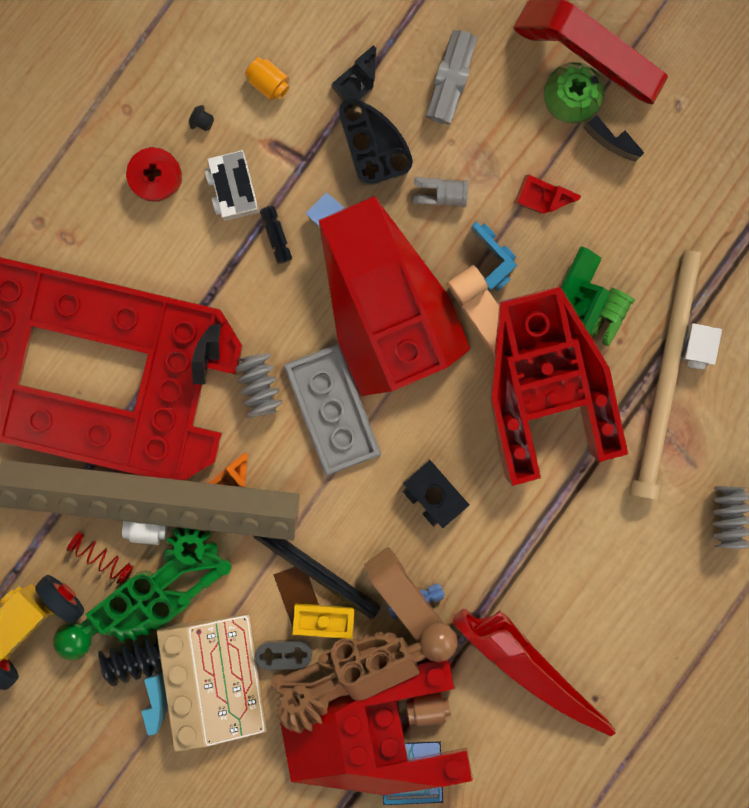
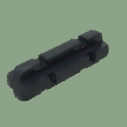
M274 206L264 207L260 210L263 222H266L265 229L271 247L275 249L273 253L278 264L289 262L292 260V255L289 247H286L287 241L280 220L277 221L278 214Z

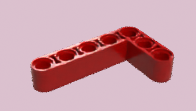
M566 0L527 1L513 27L519 35L532 41L560 42L635 98L647 104L655 103L668 79V75L580 8Z

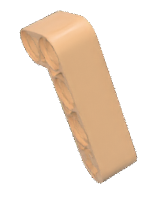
M471 265L448 281L446 285L495 356L499 305L487 289L488 284L482 274L474 265Z

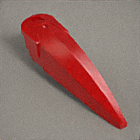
M465 608L454 615L453 623L488 660L531 694L586 726L608 736L616 734L615 728L609 720L587 701L536 650L507 615L498 611L490 617L478 619Z

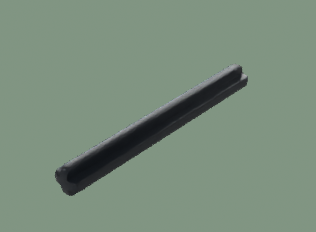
M253 536L254 539L368 618L374 619L379 613V604L287 540Z

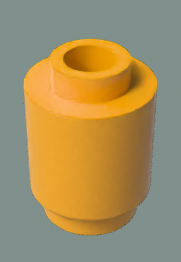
M257 57L245 71V76L249 79L248 82L270 101L276 98L278 100L282 99L290 88L288 85L289 77L268 59L263 60L261 57Z

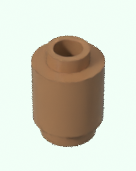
M441 693L413 697L411 701H406L410 725L417 724L418 727L442 724L446 723L445 717L451 716L448 698L442 699Z

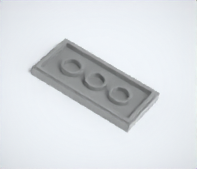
M339 344L284 364L326 476L382 455Z

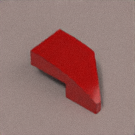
M525 175L514 203L537 213L545 214L580 200L581 195L561 186H553L534 176Z

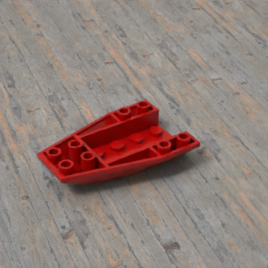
M375 196L318 220L337 341L361 396L395 391L448 368L470 350L449 295Z

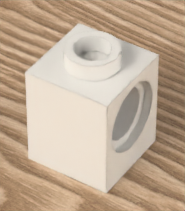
M694 323L688 324L681 360L688 361L687 367L705 370L706 365H715L722 329Z

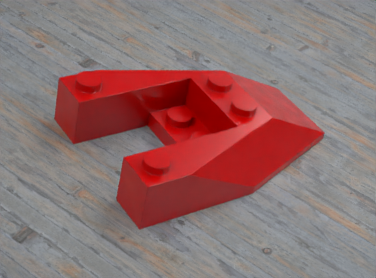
M558 286L499 302L491 404L498 450L504 475L508 482L515 486L541 479L528 421L577 407L581 409L590 454L595 459L603 462L628 455L610 367L562 288Z
M450 659L441 662L432 661L417 664L420 674L367 699L359 701L354 700L350 695H346L329 701L328 714L320 716L322 724L315 723L312 727V732L306 728L301 734L295 732L294 729L290 731L285 728L281 721L280 725L291 782L379 795L412 792L472 782L473 774L467 748L408 759L397 700L455 689Z

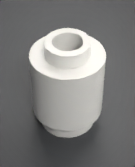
M123 521L122 538L129 539L130 543L159 545L160 540H166L168 526Z

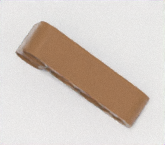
M389 547L364 564L368 576L376 589L417 642H420L419 638L423 630L429 625L436 623L444 624L406 574L401 562Z

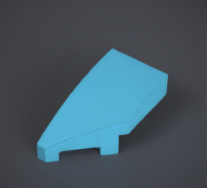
M158 672L144 679L151 705L141 711L148 736L158 733L168 708L163 673L159 674Z

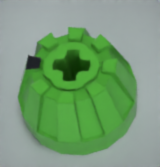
M569 62L559 66L550 74L544 87V101L548 111L556 119L565 123H581L590 119L599 110L604 99V85L600 75L592 67L581 62Z

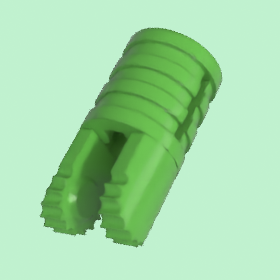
M611 287L609 297L590 334L591 338L598 334L604 321L607 320L611 323L603 335L602 344L609 347L635 299Z

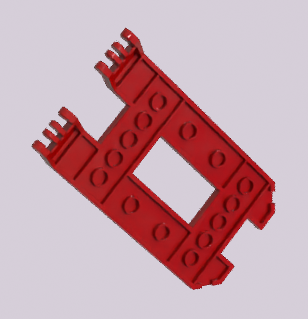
M0 257V442L141 476L185 481L216 462L222 437L221 432L194 426L203 389L202 384H193L191 361L195 347L204 332L212 324L221 325L220 360L208 359V368L236 375L235 367L239 365L240 360L237 359L241 358L243 345L220 309ZM33 328L46 329L148 354L134 412L20 385Z

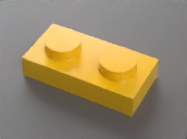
M295 603L293 635L352 639L354 607Z

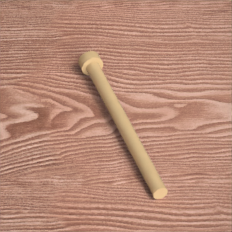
M684 250L639 479L638 481L632 480L629 495L659 500L662 486L656 485L702 256L700 252Z

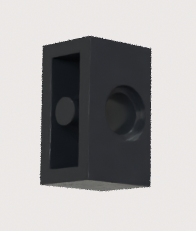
M430 459L425 461L402 482L406 486L402 492L413 504L417 501L420 502L426 509L422 515L433 527L439 524L443 529L470 505ZM431 487H437L442 492V497L437 503H429L425 499V493Z

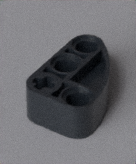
M348 98L343 101L339 109L340 121L359 180L363 184L374 185L407 174L413 164L412 155L406 141L395 125L380 111L360 99ZM350 105L359 107L361 110L360 118L356 121L348 120L344 115L346 107ZM358 134H364L369 138L370 145L365 150H358L353 145V138ZM395 154L403 155L407 160L406 168L399 171L392 168L390 164L391 157ZM372 163V167L377 166L378 171L375 172L374 179H369L368 175L363 176L362 171L366 168L365 164Z

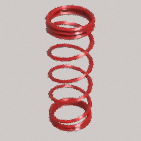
M78 531L68 544L66 550L70 553L76 548L75 555L80 557L91 547L87 557V564H92L103 554L98 567L99 572L104 571L114 562L110 572V579H114L120 574L117 584L122 585L130 575L134 565L126 564L112 577L119 556H116L107 566L100 570L107 548L91 562H89V558L96 541H93L81 554L77 555L84 538V533Z

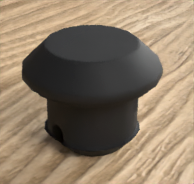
M204 105L194 108L189 118L190 129L193 130L198 127L204 131L210 130L214 117L204 111Z

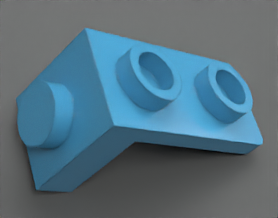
M476 221L470 229L502 263L485 278L489 291L493 288L499 291L511 280L508 274L517 266L514 262L516 256L507 246L504 245L501 248L494 241L496 235L485 223L480 225Z

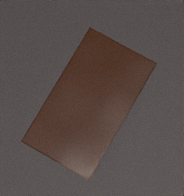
M296 567L273 574L292 627L295 603L319 605L309 576Z

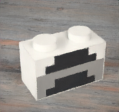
M243 150L209 158V167L205 168L208 185H214L217 196L212 197V202L216 215L221 214L224 221L259 213Z

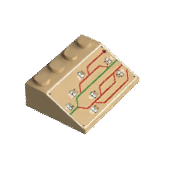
M250 613L162 626L157 631L174 751L207 747L267 732L258 666L255 659L256 653Z

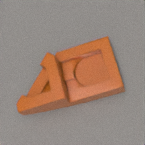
M246 453L242 454L208 483L245 487L248 455Z

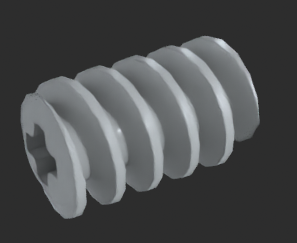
M262 353L237 359L242 361V363L235 367L236 371L245 372V375L240 377L238 382L248 384L247 387L241 390V394L251 397L243 402L246 407H253V410L246 414L247 418L279 412L275 411V408L282 404V400L272 399V396L279 392V388L269 386L277 380L274 376H267V373L274 369V366L264 364V361L271 357V353Z
M714 487V490L723 493V496L714 499L715 503L722 505L721 509L713 511V514L722 517V520L713 522V526L721 529V532L712 535V538L721 541V544L714 547L733 549L749 547V541L743 539V537L749 535V529L743 527V525L749 524V517L743 515L749 512V505L744 503V501L749 500V492L744 491L745 487Z

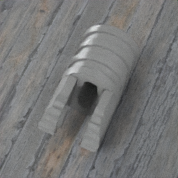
M414 177L415 186L438 188L437 195H414L413 204L466 207L468 180L452 181L440 178Z

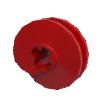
M149 147L141 149L132 156L127 164L126 178L129 187L138 197L146 201L159 202L177 192L182 183V171L178 161L171 153L162 148ZM154 168H156L160 176H155L154 181H152L147 175L148 173H153Z

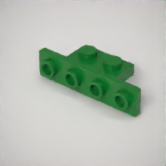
M581 246L561 288L586 330L591 334L609 297L610 291L591 283L601 262V257L590 249Z

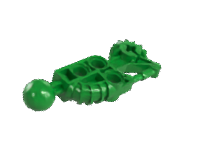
M176 527L173 529V533L178 539L173 537H167L166 542L174 547L168 548L163 552L167 562L154 573L145 570L133 575L85 614L88 618L82 623H66L60 626L54 634L53 647L61 658L72 661L78 660L88 653L91 646V638L98 632L102 636L104 634L109 637L113 635L119 639V642H125V639L134 641L143 634L148 636L151 634V629H159L190 604L191 599L203 589L210 587L223 575H228L231 572L232 563L228 559H222L221 556L217 555V543L205 542L212 534L210 531L205 532L201 536L199 534L201 530L195 529L194 532H191L190 528H184L185 534H183ZM184 542L188 544L195 543L197 545L195 549L197 555H194L192 552L186 554L183 551L186 547ZM213 568L186 592L166 589L170 583L184 572ZM139 578L147 579L151 585L150 591L147 593L138 591L135 584L136 580ZM113 598H123L127 603V609L125 611L115 610L112 606ZM155 603H166L170 610L169 614L166 616L158 615L154 610Z

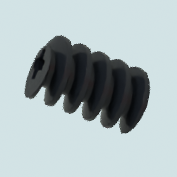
M157 635L156 643L153 645L148 637L145 638L143 648L139 646L137 641H133L132 651H129L126 645L122 644L121 654H117L115 649L111 647L109 657L107 658L102 650L98 651L102 675L113 687L118 685L119 678L123 683H128L131 676L135 680L140 679L142 671L147 677L153 675L154 669L159 674L163 673Z

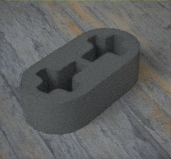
M304 640L266 641L259 645L256 650L255 659L259 667L266 670L300 669L307 666L311 661L312 649ZM299 646L302 652H307V656H303L302 661L297 662L296 657L286 656V653L295 652V648ZM266 648H271L272 653H282V657H274L272 663H267L266 658L261 657V654L265 653Z

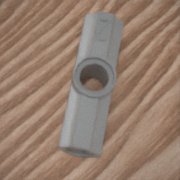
M453 30L444 61L441 60L434 83L435 90L426 118L437 123L451 125L459 96L463 94L470 71L468 67L478 37L462 30Z

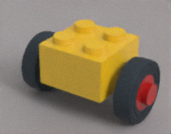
M50 575L44 576L35 587L32 584L24 588L18 586L0 600L2 605L0 608V689L2 690L9 689L19 678L16 668L9 660V655L50 615L55 613L66 622L74 623L85 611L75 592L67 584L60 582Z

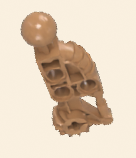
M436 623L425 628L419 638L420 642L409 647L402 637L397 638L394 633L388 632L386 634L376 632L375 636L366 634L362 640L359 638L353 640L348 638L341 639L333 645L332 649L322 653L318 657L317 663L304 669L296 670L286 676L278 674L272 678V687L281 695L280 698L276 699L278 708L275 711L277 717L282 721L285 728L290 731L294 729L295 732L301 734L306 728L312 732V727L315 723L322 724L320 716L328 714L329 701L346 695H350L351 698L359 701L367 699L420 674L416 662L425 658L436 662L448 660L454 655L458 647L457 635L448 625ZM321 670L330 674L313 683H299Z

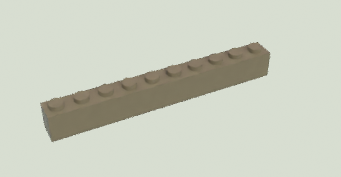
M2 460L0 463V507L294 540L299 515L300 494L8 460Z

